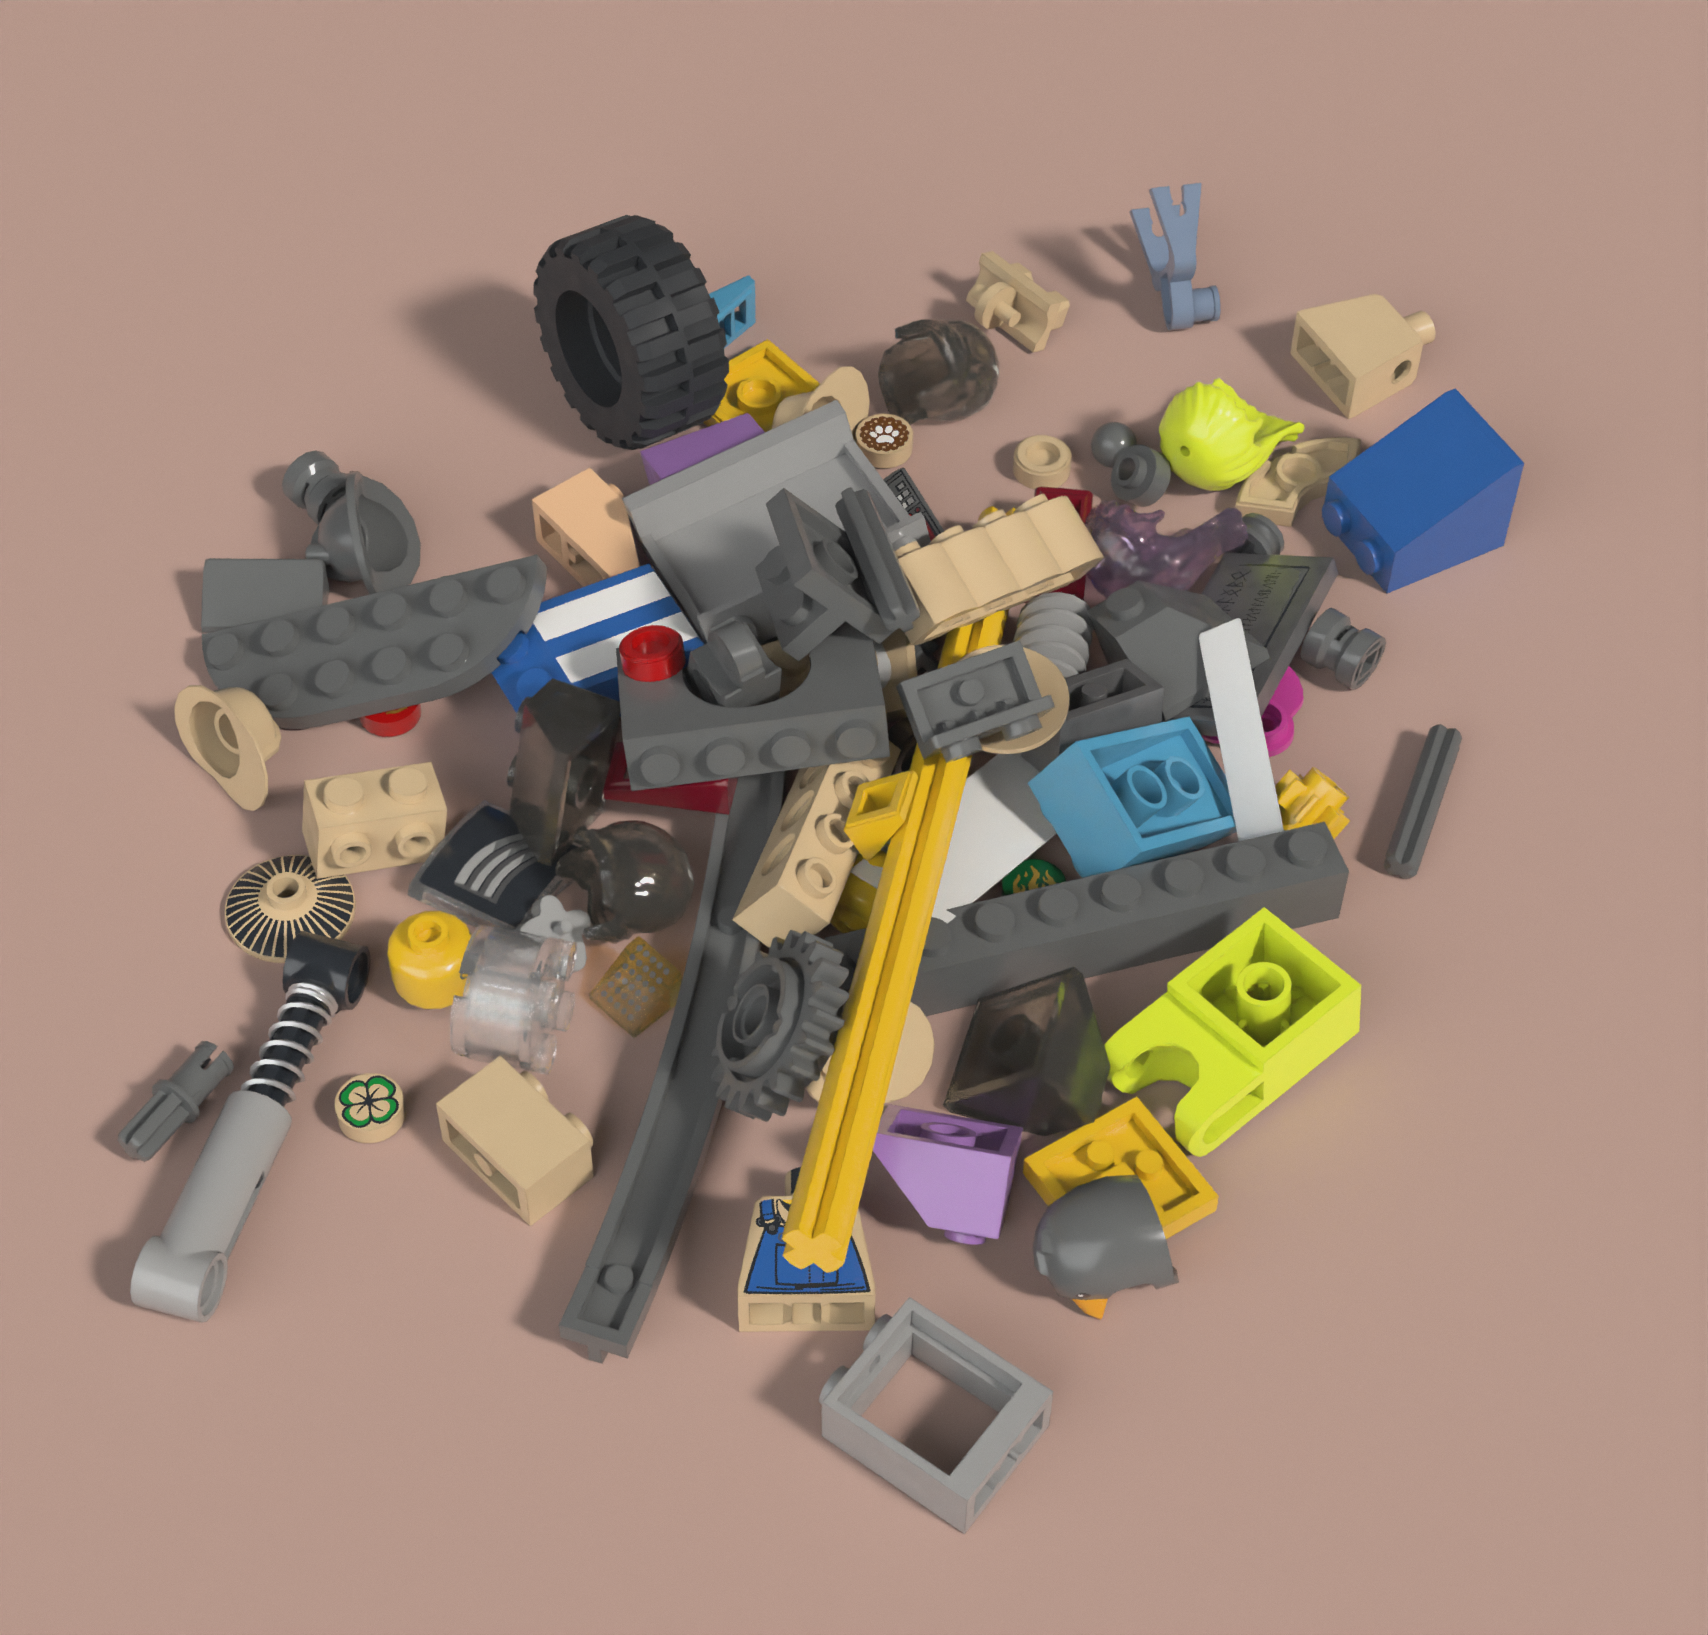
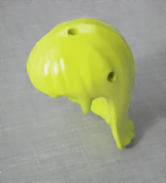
M1217 378L1213 380L1212 385L1196 382L1193 386L1186 387L1185 390L1173 397L1159 425L1160 448L1162 454L1170 463L1171 471L1185 483L1204 490L1220 491L1231 488L1236 483L1251 476L1266 462L1279 442L1297 440L1298 434H1301L1305 427L1301 422L1285 421L1276 416H1268L1266 413L1258 411L1254 406L1248 405L1244 399L1239 398L1231 386Z

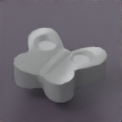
M546 895L540 898L532 906L533 918L521 924L512 933L511 944L520 953H531L544 949L550 953L552 961L560 973L565 975L573 974L581 970L586 964L587 956L582 934L589 929L591 924L590 917L582 910L566 912L562 903L553 895Z

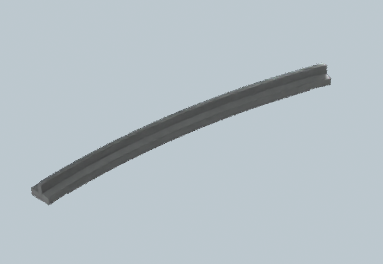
M778 636L760 645L778 641ZM787 770L739 777L730 814L716 813L707 870L693 938L659 1065L609 1208L585 1264V1269L559 1323L561 1338L586 1345L589 1360L603 1364L608 1353L627 1359L630 1355L674 1249L723 1103V1100L715 1095L720 1083L711 1080L713 1071L720 1063L719 1059L711 1056L713 1049L716 1047L717 1026L722 1012L729 1008L726 1001L729 996L734 995L733 987L739 980L741 973L745 972L755 963L756 953L761 951L762 946L761 941L732 919L783 807Z

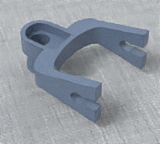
M1202 183L1181 186V204L1184 208L1182 216H1180L1181 204L1172 205L1173 200L1170 194V186L1150 188L1149 193L1163 230V235L1160 237L1155 236L1152 232L1153 222L1149 208L1131 209L1129 211L1151 273L1153 287L1156 291H1161L1163 315L1168 330L1192 328L1194 322L1218 321L1220 318V296L1216 285L1192 289L1191 283L1197 264L1196 242Z

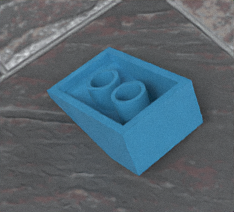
M1190 716L1075 741L1028 782L1029 787L1040 804L1044 817L1054 827L1072 858L1075 870L1082 878L1191 853L1237 832L1226 775Z

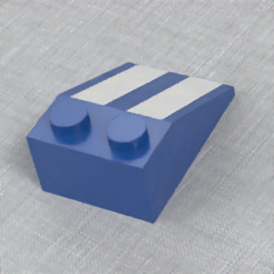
M646 564L541 602L540 609L527 634L522 633L521 630L509 646L496 658L501 665L492 672V675L526 730L561 762L621 717L616 648H619L621 640L635 629L649 625H662L676 630L683 639L686 658L683 669L688 666L690 652L705 645V643L650 564Z

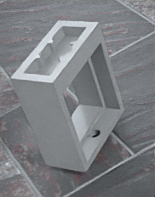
M909 1297L893 1317L884 1314L875 1322L865 1338L863 1344L864 1352L850 1369L841 1366L827 1380L819 1397V1403L822 1404V1437L965 1534L1048 1428L1053 1391ZM911 1355L999 1412L950 1476L862 1417V1414Z

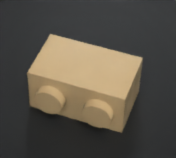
M501 1056L436 1103L442 1140L530 1227L594 1178L591 1155L593 1139L583 1122L572 1113L561 1114L549 1102L545 1089L530 1072L523 1071L519 1074Z

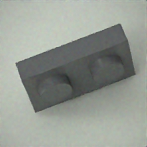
M1020 640L902 681L896 686L923 759L942 753L946 763L981 751L983 748L979 739L1002 732L1007 742L1041 729L1042 725L1039 718L1055 708L1051 695L1041 696Z

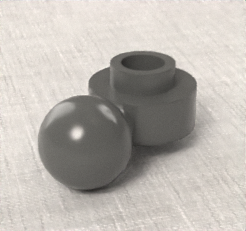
M1109 422L1103 424L1095 431L1091 441L1092 453L1100 464L1113 468L1111 485L1115 495L1138 507H1147L1157 502L1165 493L1171 477L1170 463L1164 454L1145 445H1137L1134 432L1123 423Z

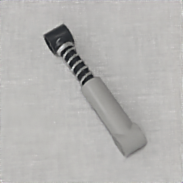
M305 931L298 933L292 941L283 968L282 982L283 990L286 994V1004L278 1009L277 1017L279 1022L269 1028L268 1036L270 1041L265 1042L259 1049L261 1060L255 1062L250 1067L252 1079L246 1081L241 1086V1091H235L228 1096L161 1235L152 1236L142 1248L131 1279L130 1293L132 1302L135 1305L201 1323L207 1322L214 1314L222 1297L227 1279V1261L291 1127L292 1118L284 1107L286 1103L296 1100V1095L293 1091L295 1083L305 1081V1075L302 1072L304 1064L314 1062V1056L311 1053L312 1047L323 1043V1038L319 1033L321 1028L332 1024V1018L342 1008L353 1010L362 998L370 971L371 960L368 946Z

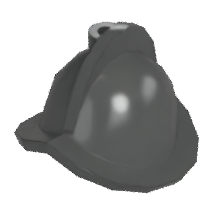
M350 471L346 477V494L329 505L305 553L306 559H319L325 563L328 578L345 582L363 580L368 593L374 594L412 583L420 566L421 543L414 519L402 500L383 483L365 477L359 471Z

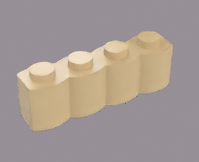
M1045 494L1035 496L1026 501L1011 515L1007 516L1003 509L997 510L979 520L971 530L964 532L961 525L949 528L936 536L928 546L921 548L917 541L908 543L897 549L895 553L920 609V617L913 621V629L905 632L912 645L928 642L955 628L980 621L997 611L1013 608L1040 594L1060 589L1083 577L1105 557L1069 498L1061 496L1048 501Z

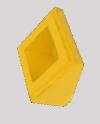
M914 770L858 785L844 832L866 861L874 858L905 822L918 780V775Z

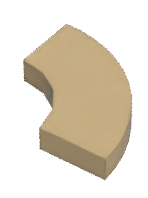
M1346 437L1315 439L1292 445L1291 452L1272 461L1266 460L1242 484L1238 493L1233 519L1241 520L1246 514L1257 513L1269 518L1276 525L1292 527L1299 510L1311 500L1326 496L1329 476L1360 455L1361 439Z

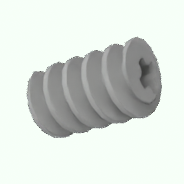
M1061 592L1043 593L1030 599L1021 609L1013 642L1020 640L1022 647L1036 651L1048 658L1057 666L1065 679L1087 672L1086 665L1090 656L1089 649L1094 630L1087 613L1091 608L1085 601L1071 594Z

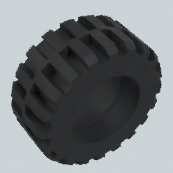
M624 215L556 240L548 247L539 261L535 271L538 277L533 284V295L537 298V305L534 307L536 322L540 324L542 332L540 340L544 352H547L552 364L550 369L556 382L560 381L565 391V399L571 408H576L580 413L582 423L588 429L596 430L599 439L605 443L613 444L614 447L628 450L642 449L709 420L715 414L725 396L728 384L724 379L729 373V359L724 354V347L727 345L725 331L723 328H720L717 318L719 310L714 297L710 298L705 287L707 281L701 269L694 267L690 260V252L683 243L673 240V233L665 226L656 224L654 220L638 215Z

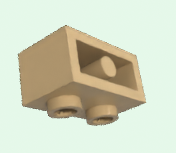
M432 762L304 780L302 832L316 879L433 861L444 847L447 807Z

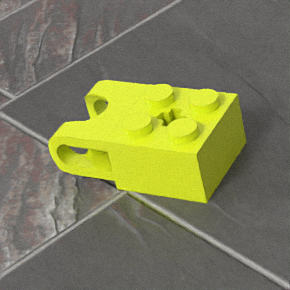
M1263 907L1167 983V992L1121 1027L1105 1043L1100 1060V1073L1117 1089L1128 1094H1134L1159 1080L1178 1081L1190 1087V1091L1177 1104L1174 1115L1175 1139L1194 1156H1205L1359 1032L1361 984Z

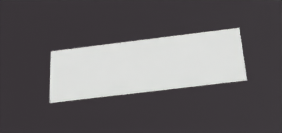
M1021 753L998 754L966 779L932 917L939 918L948 924L956 916L946 909L972 904L1057 834L1052 824L1044 817L1040 804L1028 785V782L1039 771L1021 757ZM885 844L881 850L887 853L888 846ZM863 859L852 868L851 873L877 888L883 868L870 865L868 861Z

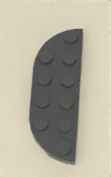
M533 555L202 634L204 661L208 673L218 689L240 687L253 692L265 704L272 719L279 728L307 729L434 701L465 690L492 673L501 665L496 658L509 646L521 630L522 633L527 634L536 618L544 596L547 566L538 555Z

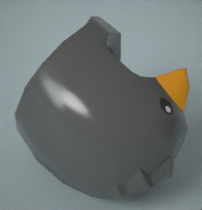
M1137 1175L1105 1176L1075 1187L1047 1207L1035 1230L1033 1255L1036 1269L1040 1274L1046 1275L1059 1296L1072 1299L1085 1314L1101 1320L1103 1318L1108 1298L1120 1290L1141 1284H1152L1157 1290L1179 1283L1177 1269L1172 1266L1166 1237L1147 1189Z

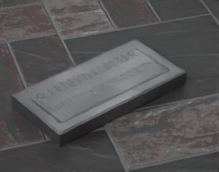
M1225 553L1202 592L1203 595L1208 596L1231 618L1241 619L1243 628L1268 650L1270 659L1251 669L1261 716L1338 575L1333 557ZM1210 695L1167 720L1190 716L1201 735L1218 736Z

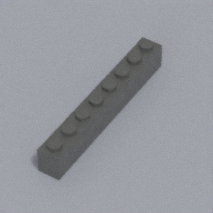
M1321 822L946 909L956 917L948 924L939 918L931 917L910 1002L918 1006L925 1016H930L1211 949L1263 907L1291 929L1337 919L1341 911L1349 870L1326 823ZM866 928L825 938L826 941L833 944L834 949L844 954L840 966L849 969V974L839 989L848 993Z

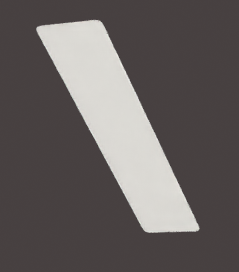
M1237 618L1202 632L1199 635V642L1238 841L1282 832L1284 828L1242 621Z

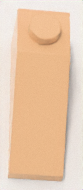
M591 468L532 499L536 540L583 587L640 567L628 513L622 500L624 495L614 484L607 485Z

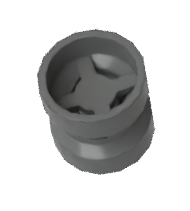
M317 450L306 452L299 456L287 469L282 482L283 493L299 508L307 509L308 516L319 525L329 505L346 494L347 473L340 472L339 466L324 452Z
M1329 608L1318 617L1310 628L1303 642L1300 656L1301 660L1317 669L1327 667L1334 671L1338 682L1352 690H1356L1369 679L1376 669L1384 653L1386 640L1371 629L1359 630L1351 625L1349 616L1335 608Z

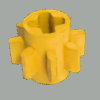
M1312 767L1304 777L1301 774L1298 776L1289 769L1275 785L1285 831L1325 822L1333 839H1335L1350 822L1344 815L1345 812L1341 809L1349 799V796L1333 780L1315 767Z

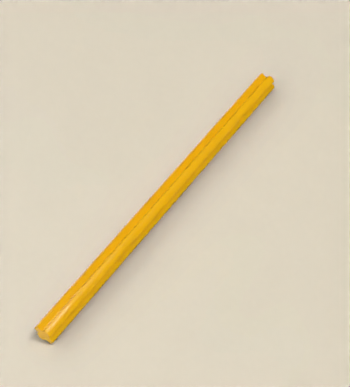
M994 506L986 508L979 515L978 521L998 509ZM1013 507L1005 514L1007 516L1013 514L1016 508ZM1009 609L997 611L973 624L949 631L946 635L937 669L954 664L968 653L977 649L1000 645ZM918 743L915 748L909 771L914 770L918 775L917 784L905 822L890 840L851 982L849 999L846 1001L842 1019L845 1022L843 1027L838 1030L834 1045L835 1050L830 1059L781 1238L786 1242L783 1257L790 1264L801 1270L814 1263L826 1273L838 1270L845 1262L972 755L946 763L942 753L923 759Z

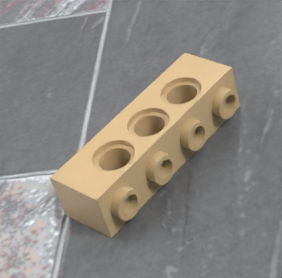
M889 741L890 757L799 769L732 919L770 948L772 940L776 936L785 940L790 930L801 934L806 931L815 935L830 924L859 853L854 843L844 832L858 785L891 776L901 751L892 742Z

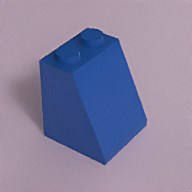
M1455 388L1442 394L1329 476L1325 502L1322 507V519L1327 530L1333 536L1339 537L1355 556L1361 570L1365 574L1371 575L1388 594L1504 546L1524 462Z

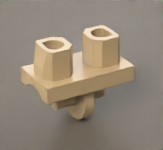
M994 251L981 253L979 276L966 298V301L975 308V320L986 329H994L999 326L1032 352L1044 350L1050 332L1063 326L1070 306L1069 300L1057 291L1047 292L1037 285L1032 278L1031 271L1019 262L1009 264Z

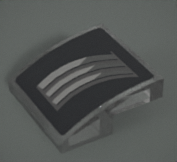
M484 800L459 821L433 850L410 882L408 896L435 909L455 915L461 921L511 944V935L514 930L533 918L531 910L537 900L546 895L556 897L589 870L592 849Z

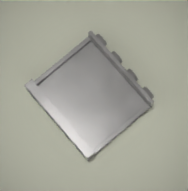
M837 400L622 498L639 545L705 644L708 641L709 629L730 618H733L734 621H739L742 625L747 623L759 644L777 637L755 567L765 559L766 555L773 548L779 546L766 503L783 488L842 530L844 528L835 508V504L843 498L841 492L850 487L853 488L854 492L865 489L871 495L894 551L914 541H917L921 548L928 546L931 542L923 514L921 512L912 516L908 514L854 441L847 414Z

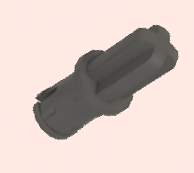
M201 1041L195 1047V1051L168 1080H158L152 1086L153 1096L118 1134V1142L125 1149V1153L133 1159L137 1158L143 1162L149 1161L184 1122H194L199 1117V1105L234 1070V1065L229 1056L222 1051L206 1070H203L210 1063V1056L218 1046L208 1041Z

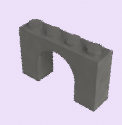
M846 621L809 652L810 672L805 681L796 690L776 701L752 707H724L697 698L686 687L683 668L676 675L661 681L641 682L633 680L623 672L619 648H616L622 737L631 791L890 757L885 702L873 640Z

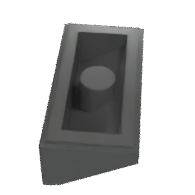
M206 559L203 569L202 632L210 633L327 605L330 589L325 563L319 559Z

